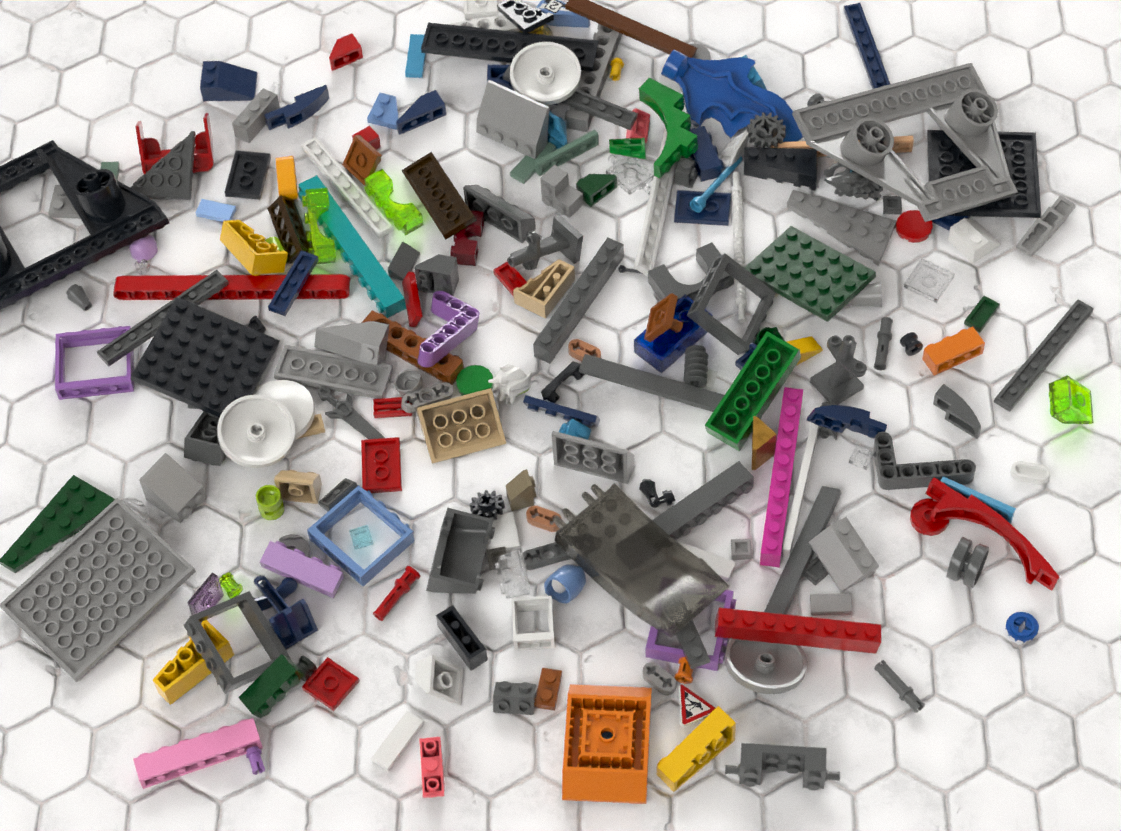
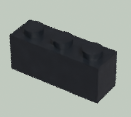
M453 605L436 615L438 628L470 671L488 661L486 648Z

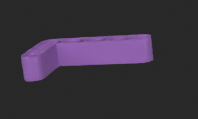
M444 291L434 292L431 312L446 320L447 323L421 343L418 355L419 365L423 367L433 366L474 333L479 322L480 312L478 309Z

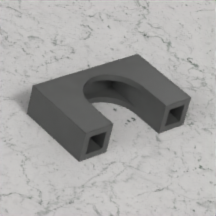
M713 242L696 249V261L707 276L714 260L721 256ZM664 264L648 271V283L660 301L671 293L678 296L675 311H680L683 307L693 304L705 280L704 278L701 282L692 285L682 284L673 278ZM724 270L712 295L722 289L731 287L734 284V277Z

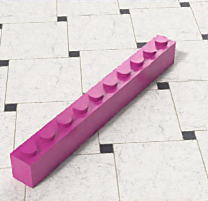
M784 387L760 555V565L780 568L803 389Z

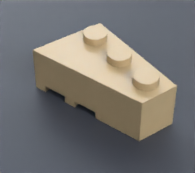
M558 259L542 270L540 275L534 279L530 278L525 285L514 289V303L546 319L575 281V267Z

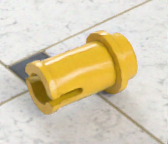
M614 58L610 63L611 72L609 78H612L613 81L620 80L621 69L624 67L622 59Z

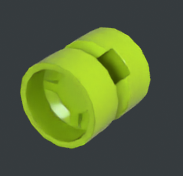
M264 485L259 488L256 493V502L260 515L266 520L280 518L284 513V503L280 490L274 485Z

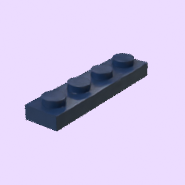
M304 251L299 253L268 305L269 311L283 316L287 315L317 264L318 256Z
M525 395L523 403L528 406L527 409L530 411L538 412V410H542L551 417H556V415L562 416L565 421L574 419L589 428H592V425L598 427L600 422L599 417L552 402Z

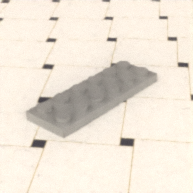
M285 345L274 372V379L294 381L302 385L318 388L323 386L333 391L379 399L384 398L393 372V365L384 363L374 365L337 354Z

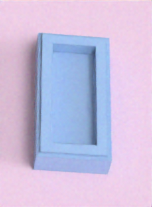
M201 199L195 213L197 217L223 222L225 220H232L236 207Z

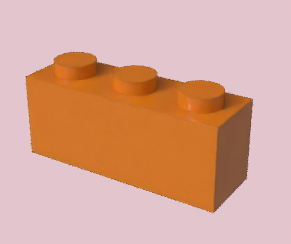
M974 327L962 329L953 336H947L935 344L927 345L924 348L922 360L935 376L983 354L985 342Z

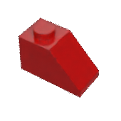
M353 33L336 40L329 56L332 71L363 58L362 47Z

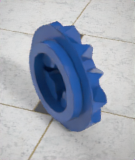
M1016 612L1008 617L1006 630L1008 635L1013 637L1015 641L1020 640L1025 643L1028 640L1032 641L1038 634L1039 625L1036 618L1031 614ZM1025 622V629L1020 633L1018 626Z

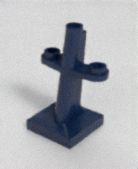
M259 575L254 579L255 586L263 595L254 599L261 611L272 607L276 612V615L268 620L286 650L318 631L307 602L304 599L290 607L284 601L286 597L297 589L295 579L284 578L276 589L265 576Z

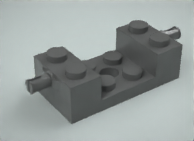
M741 743L740 764L738 766L725 765V774H738L739 784H744L748 787L760 785L761 770H766L767 772L787 771L791 774L803 772V788L813 791L824 789V783L827 780L840 781V772H831L826 769L827 748Z

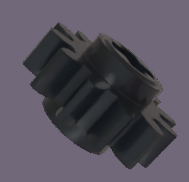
M485 490L484 494L477 493L478 498H471L472 503L469 506L472 514L486 518L493 517L495 520H497V514L503 515L502 509L505 508L502 495L496 496V491L489 494L488 490Z

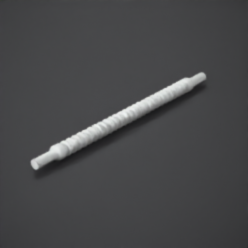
M735 171L732 173L733 186L731 188L734 235L733 251L734 260L745 268L742 187L740 186V173ZM734 279L736 286L735 306L738 308V322L744 323L745 307L747 306L746 287Z

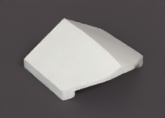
M747 131L728 142L718 157L722 159L725 167L732 166L743 154L748 144L749 133Z

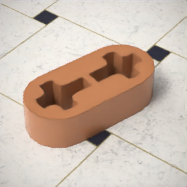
M574 339L568 344L569 355L581 362L585 354L591 356L595 354L596 357L601 358L599 348L582 340Z
M531 506L527 509L526 518L529 524L549 532H557L561 529L562 518L557 512L539 506ZM538 513V516L532 518V515Z

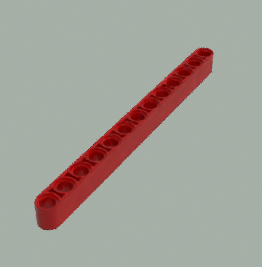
M312 274L308 277L296 299L348 298L351 279L343 274ZM208 275L118 276L115 279L113 296L118 300H173ZM223 275L228 280L229 285L207 300L273 299L286 275Z

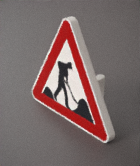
M680 684L678 686L681 726L684 727L705 718L716 709L715 706L685 685Z

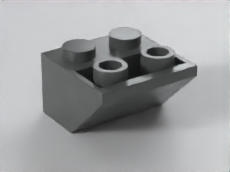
M438 254L415 266V275L418 290L425 293L444 291L454 296L459 282L457 258Z

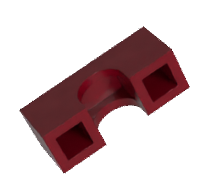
M471 211L477 221L454 234L455 245L451 246L450 256L457 258L458 265L476 266L479 253L478 241L469 240V238L482 237L485 224L484 212Z

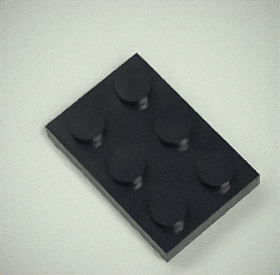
M236 150L224 191L225 197L260 200L271 161L270 153Z

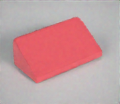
M634 108L633 112L638 113V118L631 130L627 129L626 138H645V143H647L650 114Z

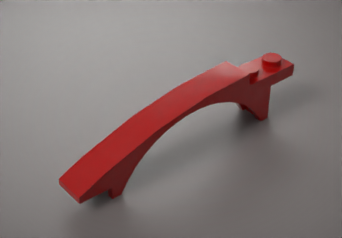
M935 477L930 481L925 494L938 502L931 514V520L934 522L948 519L966 520L993 530L1002 536L1018 554L1024 567L1027 583L1031 585L1036 580L1051 591L1054 589L1060 578L1059 575L1028 539L1007 520L972 494L967 499Z

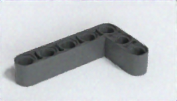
M879 432L875 436L873 452L879 486L884 490L928 487L934 477L941 481L942 477H946L962 485L970 484L974 480L976 465L971 460L896 464L891 435L887 432Z

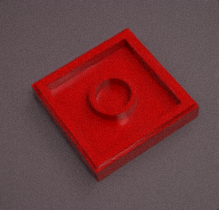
M327 657L303 684L302 690L335 711L360 680L357 676Z

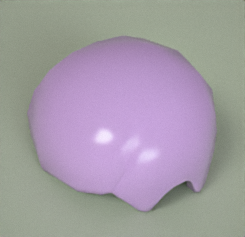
M151 235L140 238L129 245L132 257L138 261H147L153 258L158 251L157 243Z

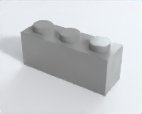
M262 88L232 122L235 137L247 143H250L266 125L264 114L280 108L277 94Z

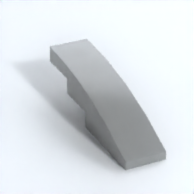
M1060 195L1052 207H1048L1040 219H1036L1016 245V248L1032 257L1064 223L1076 208V205Z

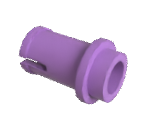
M258 746L248 748L246 750V758L250 761L252 773L257 775L258 770L260 774L263 773L266 769L261 758V749Z

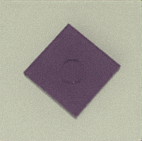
M212 572L187 602L192 615L217 605L224 596L218 575Z

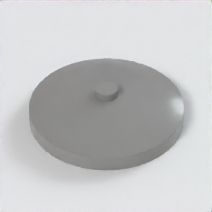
M731 639L725 653V665L733 679L747 689L763 694H780L793 690L803 681L807 670V657L801 646Z

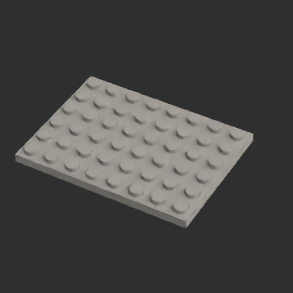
M116 498L0 603V608L65 672L78 682L191 577L196 570L119 498Z

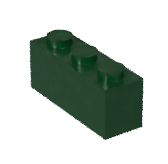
M281 654L238 698L253 715L262 718L271 712L272 707L277 702L285 698L286 693L292 687L299 684L304 674L290 658Z

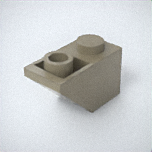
M526 469L505 485L511 511L534 506V498L537 497L534 488L536 485L533 476H529Z

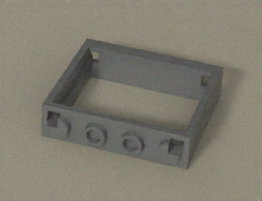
M724 253L714 260L687 316L735 354L739 355L749 351V345L759 333V327L767 317L766 312L774 302L775 292ZM724 270L761 299L742 339L705 311Z
M250 591L190 616L183 625L187 635L194 642L197 652L205 660L208 670L216 678L217 685H220L225 694L256 680L281 654L290 658ZM238 606L271 661L237 677H233L200 622Z

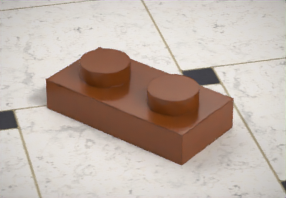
M542 668L535 698V708L555 711L562 670Z

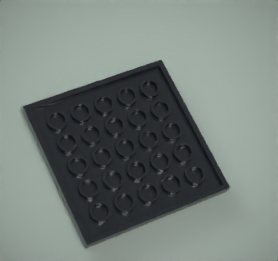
M927 130L928 182L977 168L943 130ZM998 132L1009 175L1018 191L1014 196L947 216L1040 218L1041 202L1036 132Z
M176 297L131 374L130 380L220 418L224 409L231 402L240 397L253 395L279 346L280 340Z

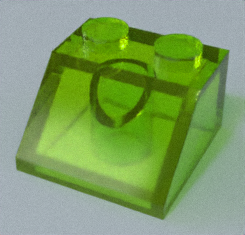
M1068 375L1049 383L1050 414L1054 419L1062 424L1094 423L1091 390Z

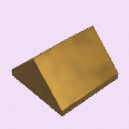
M753 417L751 470L758 469L773 457L776 449L777 434L758 417Z

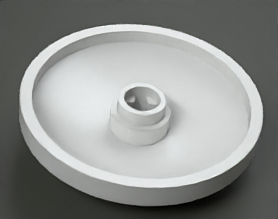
M538 42L523 48L514 57L510 66V81L515 92L544 105L557 104L569 98L576 91L581 80V67L575 54L567 47L553 42Z
M275 380L258 386L253 395L271 397L288 409L295 423L294 440L301 437L311 426L315 416V404L310 392L301 384L289 380Z
M248 395L234 400L222 412L217 426L218 442L223 452L235 463L249 468H264L278 463L289 453L295 439V423L288 409L279 401L264 395Z

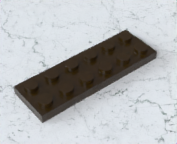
M432 152L401 170L445 240L477 221Z

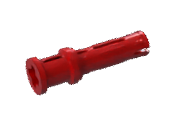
M407 566L403 575L395 580L394 588L373 612V615L378 620L383 621L402 595L411 590L410 587L415 580L420 579L421 575L418 571Z

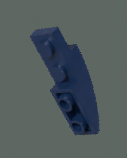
M327 85L299 94L294 97L295 103L264 114L267 128L272 130L286 125L289 129L313 116L329 99Z
M828 405L814 408L806 420L815 425L831 429L834 432L843 433L847 428L852 432H858L872 439H875L876 434L885 432L887 429V424L870 418V411L843 405Z

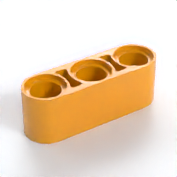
M294 156L275 158L279 196L282 195L293 200L298 199Z

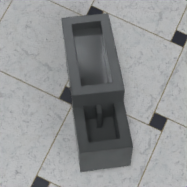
M943 384L935 393L933 405L946 412L945 420L978 439L981 431V424L963 398Z

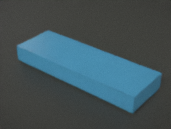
M410 34L405 77L423 78L426 53H421V46L424 34Z

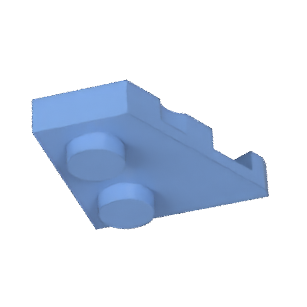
M379 93L367 117V122L397 130L396 121L399 117L396 96Z

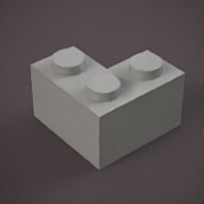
M553 165L540 178L542 201L547 206L556 209L561 215L570 218L583 205V193L569 185L568 173Z

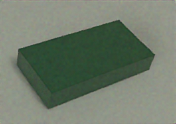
M984 295L965 319L964 325L974 327L980 333L999 309L1000 303Z

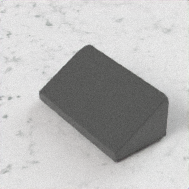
M402 242L388 267L389 277L403 281L408 271L411 272L420 252L407 243Z
M345 478L325 495L318 504L328 512L358 486L357 483Z

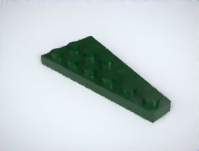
M73 475L0 558V564L10 571L17 573L34 562L37 556L45 551L49 552L60 541L63 543L81 531L115 499Z

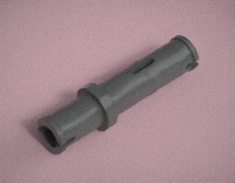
M890 317L881 318L880 331L877 333L878 344L874 368L879 371L886 369L889 342L892 339L893 319Z
M884 660L875 666L874 669L899 694L901 701H905L915 713L924 708L925 703L913 692L914 689L911 686L908 687Z

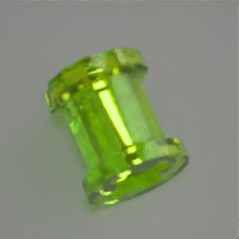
M231 572L223 574L217 581L219 587L225 589L230 599L240 595L243 591V586L233 579Z

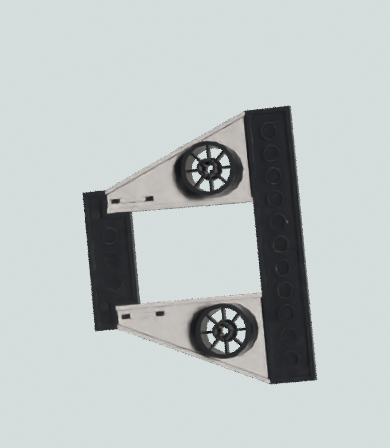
M54 140L1 165L0 193L10 190L15 185L26 182L31 177L42 174L50 168L90 235L25 268L0 226V310L8 305L15 304L24 297L31 296L34 292L48 287L57 280L64 279L75 271H80L83 267L95 263L107 255L115 253L116 250L129 246L132 242L164 228L165 225L170 223L167 216L155 201L116 180L113 172L107 169H96L59 148Z

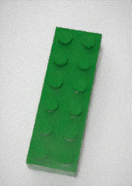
M766 332L704 425L707 433L740 451L753 432V417L762 418L801 359L800 350L773 334Z

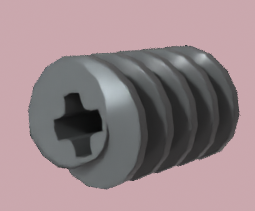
M692 345L685 350L684 382L686 384L696 387L707 385L708 354L704 346Z

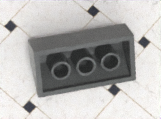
M465 185L463 187L464 200L471 211L484 212V220L517 241L523 243L526 240L527 233L536 230L535 218L531 214L525 213L516 205L506 202L502 197L491 193L489 189L479 185Z

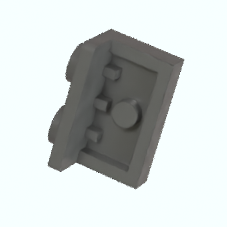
M507 681L496 682L493 693V712L533 715L537 684L527 682L510 683Z

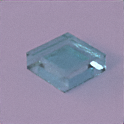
M368 525L349 530L355 550L374 544Z

